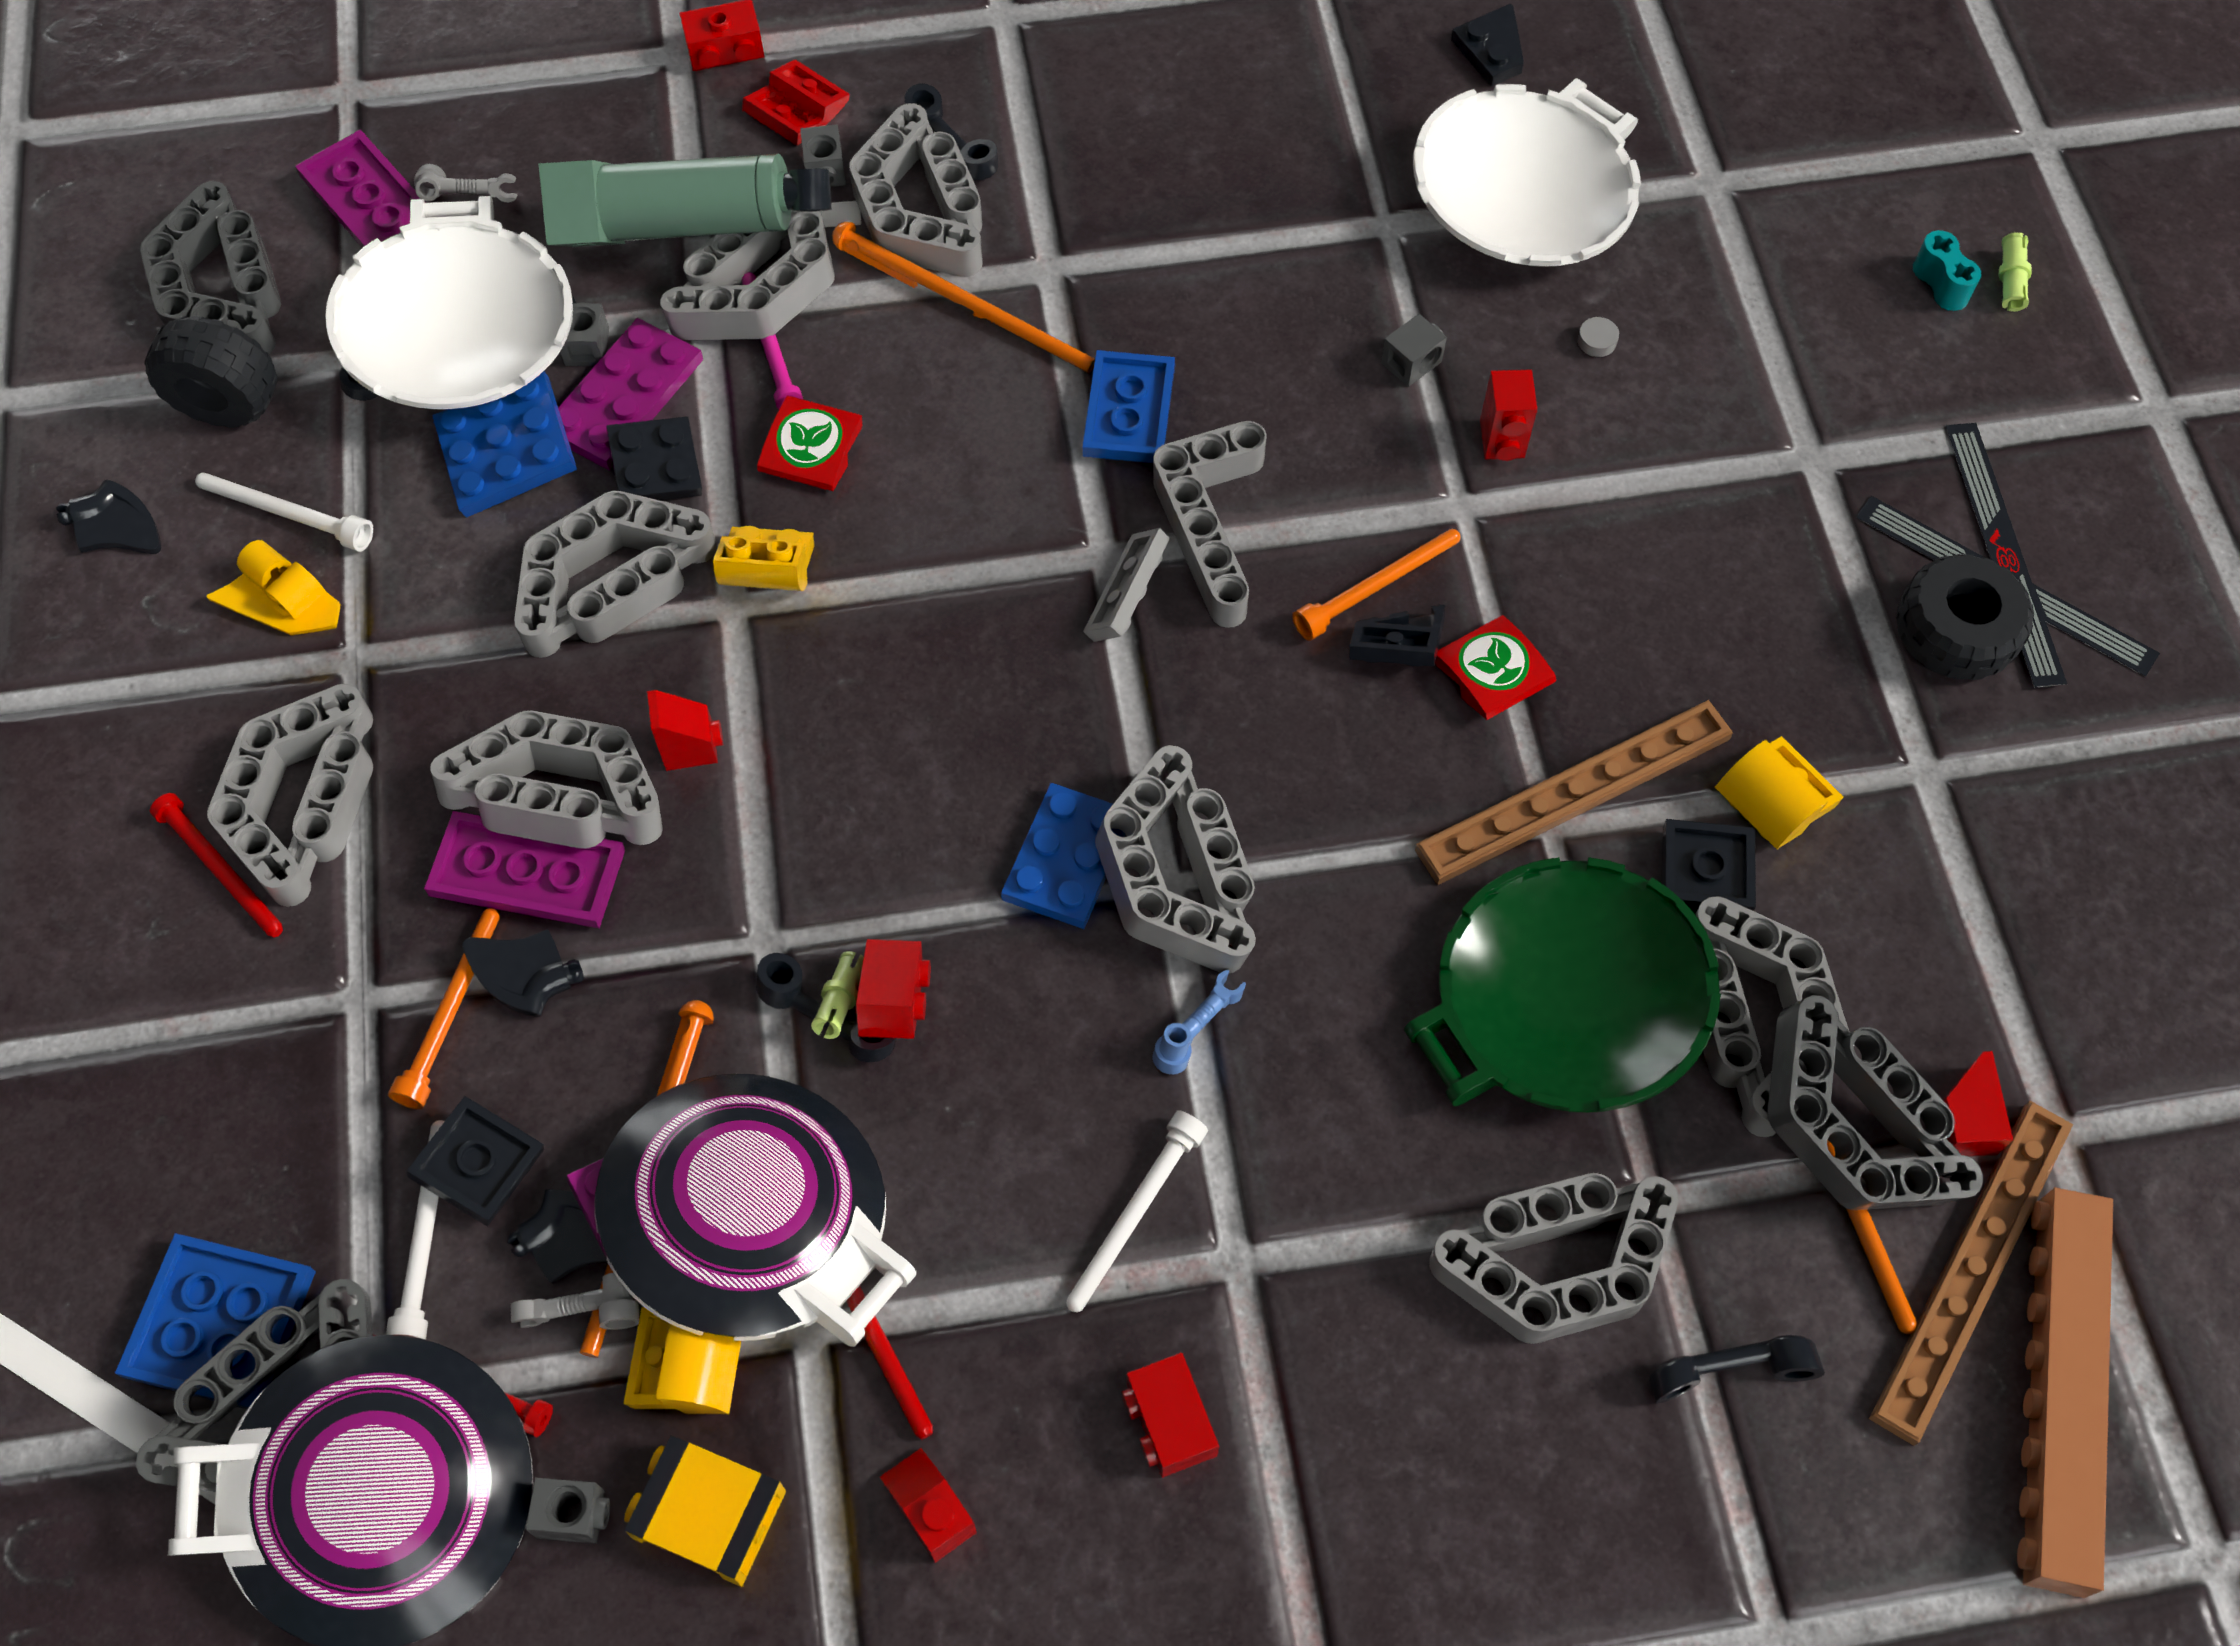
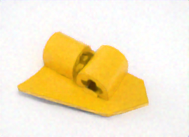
M263 540L252 541L241 550L237 558V566L243 573L241 576L206 596L213 603L289 635L314 633L337 628L341 604L327 593L317 579L296 561L293 564L290 563Z

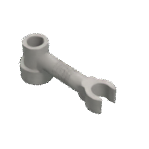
M426 164L418 169L414 178L416 194L419 198L424 199V201H432L441 194L456 193L489 195L497 197L503 202H512L517 198V194L505 193L500 188L502 183L515 182L516 177L511 174H502L498 178H490L488 180L447 178L445 172L439 166ZM429 182L434 188L429 189L423 183Z
M609 1273L602 1277L603 1289L547 1300H520L511 1303V1323L520 1322V1328L538 1326L553 1318L563 1317L564 1315L568 1316L599 1309V1326L603 1329L619 1330L631 1328L639 1324V1305L619 1282L615 1274Z

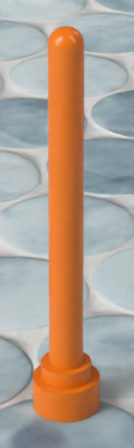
M1449 529L1323 605L1319 603L1304 605L1292 614L1296 629L1304 639L1308 641L1315 639L1326 632V627L1330 625V619L1456 545L1460 541V533L1456 529Z
M488 908L483 911L471 938L491 939L500 918L497 910ZM463 953L410 1070H404L402 1076H396L388 1092V1097L400 1105L420 1110L424 1108L431 1089L428 1087L430 1079L427 1076L474 976L465 953Z
M1827 1141L1828 1150L1835 1157L1834 1147L1831 1142ZM1846 1208L1898 1329L1904 1334H1912L1917 1328L1916 1318L1869 1211Z

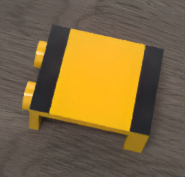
M671 1435L666 1446L660 1445L651 1458L648 1466V1474L651 1477L643 1493H636L627 1507L624 1521L628 1524L624 1531L633 1540L642 1544L646 1541L715 1571L724 1580L742 1587L786 1490L778 1480Z

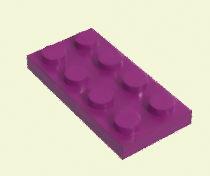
M361 129L295 166L301 179L361 248L376 238L382 242L401 233L399 227L410 224L411 200L421 199L413 187Z
M636 318L558 407L571 451L610 470L613 465L606 425L653 420L703 361L701 350Z
M453 811L424 890L429 897L599 929L625 853V847L622 842L603 839L601 843L591 848H575L496 833L487 830L483 826L481 816Z

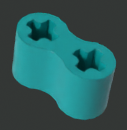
M1942 230L1932 231L1927 234L1913 263L1914 274L1932 287L1934 299L1940 307L1951 311L1961 310L1968 304L1981 278V270L1975 262L1967 259L1961 253L1959 242L1953 234Z

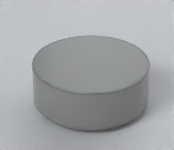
M1603 317L1587 319L1580 327L1577 339L1578 345L1583 352L1590 356H1607L1616 348L1619 330L1609 319Z

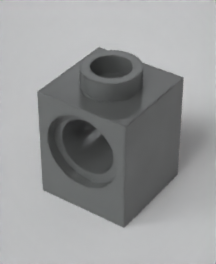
M838 124L800 128L805 169L827 168L829 169L830 187L846 185Z
M573 303L570 332L560 350L565 366H595L606 354L609 326L602 303Z
M1417 314L1385 338L1381 364L1409 387L1442 362L1447 337L1437 325L1430 323L1422 315Z
M535 1478L526 1530L537 1539L597 1543L599 1529L605 1530L608 1524L610 1500L605 1498L606 1492L596 1482ZM571 1500H581L582 1511L578 1518L569 1523H562L560 1514L564 1505Z

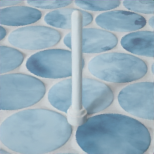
M200 473L195 478L196 485L201 489L332 533L344 547L361 552L368 547L372 540L373 524L367 519L355 515L338 519L207 473Z
M1177 1110L1167 1125L1169 1132L1166 1135L1168 1141L1068 1296L1066 1305L1070 1311L1080 1312L1084 1309L1183 1152L1189 1153L1192 1147L1198 1148L1208 1132L1207 1127L1194 1116Z
M439 1120L431 1125L428 1142L445 1121ZM422 1186L420 1187L401 1307L395 1309L394 1316L388 1318L386 1335H401L426 1340L428 1321L424 1319L425 1312L420 1310L439 1196Z

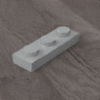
M1160 528L1131 535L1083 631L1094 642L1122 637L1131 624L1130 618L1138 602L1146 594L1147 584L1155 568L1161 563L1163 559L1162 553L1170 539Z

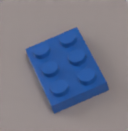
M1096 350L1082 446L1083 457L1153 463L1155 451L1160 446L1165 445L1175 357Z
M1050 783L1001 892L1002 901L1085 929L1107 878L1095 845V837L1107 811L1113 804ZM1111 829V831L1115 835H1118L1120 837L1125 836V833L1119 829Z

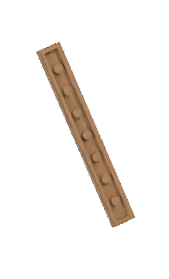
M1707 700L1417 843L1415 852L1438 886L1729 741L1733 732L1712 703Z
M2029 1101L2023 1107L2012 1130L2013 1141L2002 1150L1917 1321V1328L1910 1335L1869 1417V1420L1913 1446L1920 1442L2074 1125L2032 1101Z

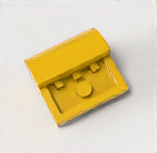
M732 526L729 536L721 537L713 559L717 583L728 586L804 591L808 584L807 567L814 548L813 533L799 532L794 529L772 530L759 529L754 526Z
M1782 736L1771 743L1767 740L1759 743L1745 754L1715 786L1728 800L1729 804L1737 809L1758 830L1760 835L1768 840L1776 849L1801 835L1810 823L1834 809L1844 798Z
M642 1307L623 1404L633 1409H677L685 1414H729L741 1341H733L734 1337L715 1335L703 1332V1336L688 1332L660 1319Z

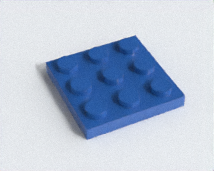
M545 371L527 385L497 400L471 407L446 409L432 415L458 509L466 518L577 470L553 389Z
M175 1233L115 1374L125 1379L177 1391L183 1382L266 1311L273 1307L286 1306L300 1312L316 1271L310 1266ZM283 1318L274 1325L272 1338L276 1344L288 1342L295 1325L293 1318ZM250 1352L242 1353L233 1361L231 1366L232 1374L237 1380L247 1378L254 1371L256 1363L253 1354ZM275 1373L236 1407L248 1410L253 1401L272 1382ZM208 1387L201 1388L193 1395L214 1401V1394Z

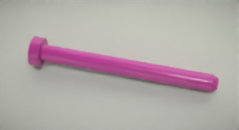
M751 272L746 273L742 278V285H749L756 279V276ZM776 335L761 339L777 388L773 396L776 407L780 409L787 395L803 399L800 388L791 383Z

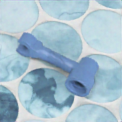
M1229 970L1222 971L1218 975L1210 995L1182 1024L1172 1023L1165 1028L1163 1036L1157 1040L1154 1048L1153 1062L1155 1066L1166 1074H1178L1184 1071L1191 1057L1192 1049L1190 1044L1193 1038L1222 1008H1225L1228 1004H1235L1240 1001L1246 982L1240 984L1235 990H1229L1223 986L1227 980Z

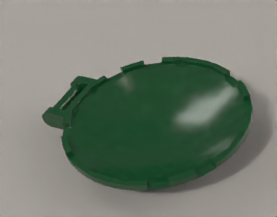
M1557 857L1519 866L1489 882L1463 907L1462 914L1455 922L1451 932H1448L1442 951L1439 976L1442 1004L1410 1021L1405 1026L1404 1032L1412 1043H1418L1447 1087L1445 1094L1453 1106H1459L1496 1085L1528 1102L1568 1112H1603L1643 1102L1673 1085L1693 1066L1705 1049L1718 1016L1721 998L1718 961L1713 945L1696 915L1673 891L1651 877L1650 880H1647L1640 875L1625 870L1626 865L1609 860L1588 857V861H1560V858ZM1446 1027L1475 1069V1072L1464 1078L1434 1035Z

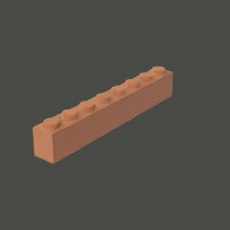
M2054 1187L2042 1199L2035 1202L2031 1213V1227L2037 1230L2036 1246L2032 1249L2029 1259V1272L2035 1276V1287L2027 1306L2028 1321L2033 1322V1338L2029 1341L2025 1353L2026 1368L2031 1370V1388L2027 1389L2023 1402L2024 1416L2029 1418V1437L2025 1438L2021 1451L2022 1465L2027 1467V1487L2023 1488L2019 1500V1512L2021 1517L2025 1518V1537L2020 1540L2018 1546L2017 1563L2019 1568L2023 1569V1585L2087 1598L2104 1591L2113 1199Z

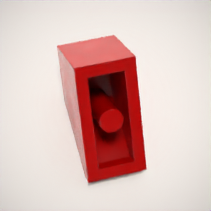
M658 690L647 691L651 731L666 771L718 763L716 746L724 745L720 720L712 721L708 706Z
M1983 1051L1943 1099L1952 1111L1955 1120L1954 1131L1947 1140L1961 1155L1968 1157L1998 1155L2013 1141L1993 1051Z
M922 1448L880 1476L881 1481L935 1563L977 1533L974 1521L946 1479Z

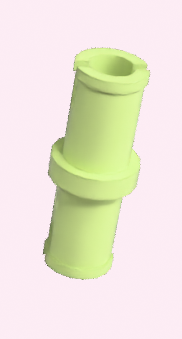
M2010 233L2002 239L2003 264L1999 268V279L2003 282L2002 307L2004 309L2007 308V311H2021L2029 304L2028 279L2032 275V267L2027 260L2028 237L2026 235L2023 237V233Z
M853 951L843 952L840 955L839 963L832 979L828 980L823 986L821 992L823 1000L811 1024L812 1030L817 1035H820L824 1024L828 1021L829 1026L824 1035L826 1039H834L840 1035L848 1010L856 1005L857 988L860 983L864 957L860 954L855 967L851 968V963L856 954Z

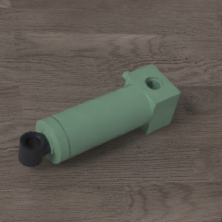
M779 153L621 164L594 160L539 163L546 243L552 246L584 247L625 244V240L785 231L788 229L791 221V210L793 212L832 210L829 169L790 170V173H788L784 159Z

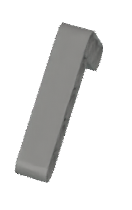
M1252 421L1235 423L1160 446L1155 451L1153 457V485L1211 618L1216 624L1227 628L1236 627L1246 619L1249 587L1205 488L1253 474L1262 468L1265 459L1266 431L1260 424ZM1209 566H1217V567H1220V568L1214 569V568H1210ZM1232 599L1235 600V602H1226L1223 600Z

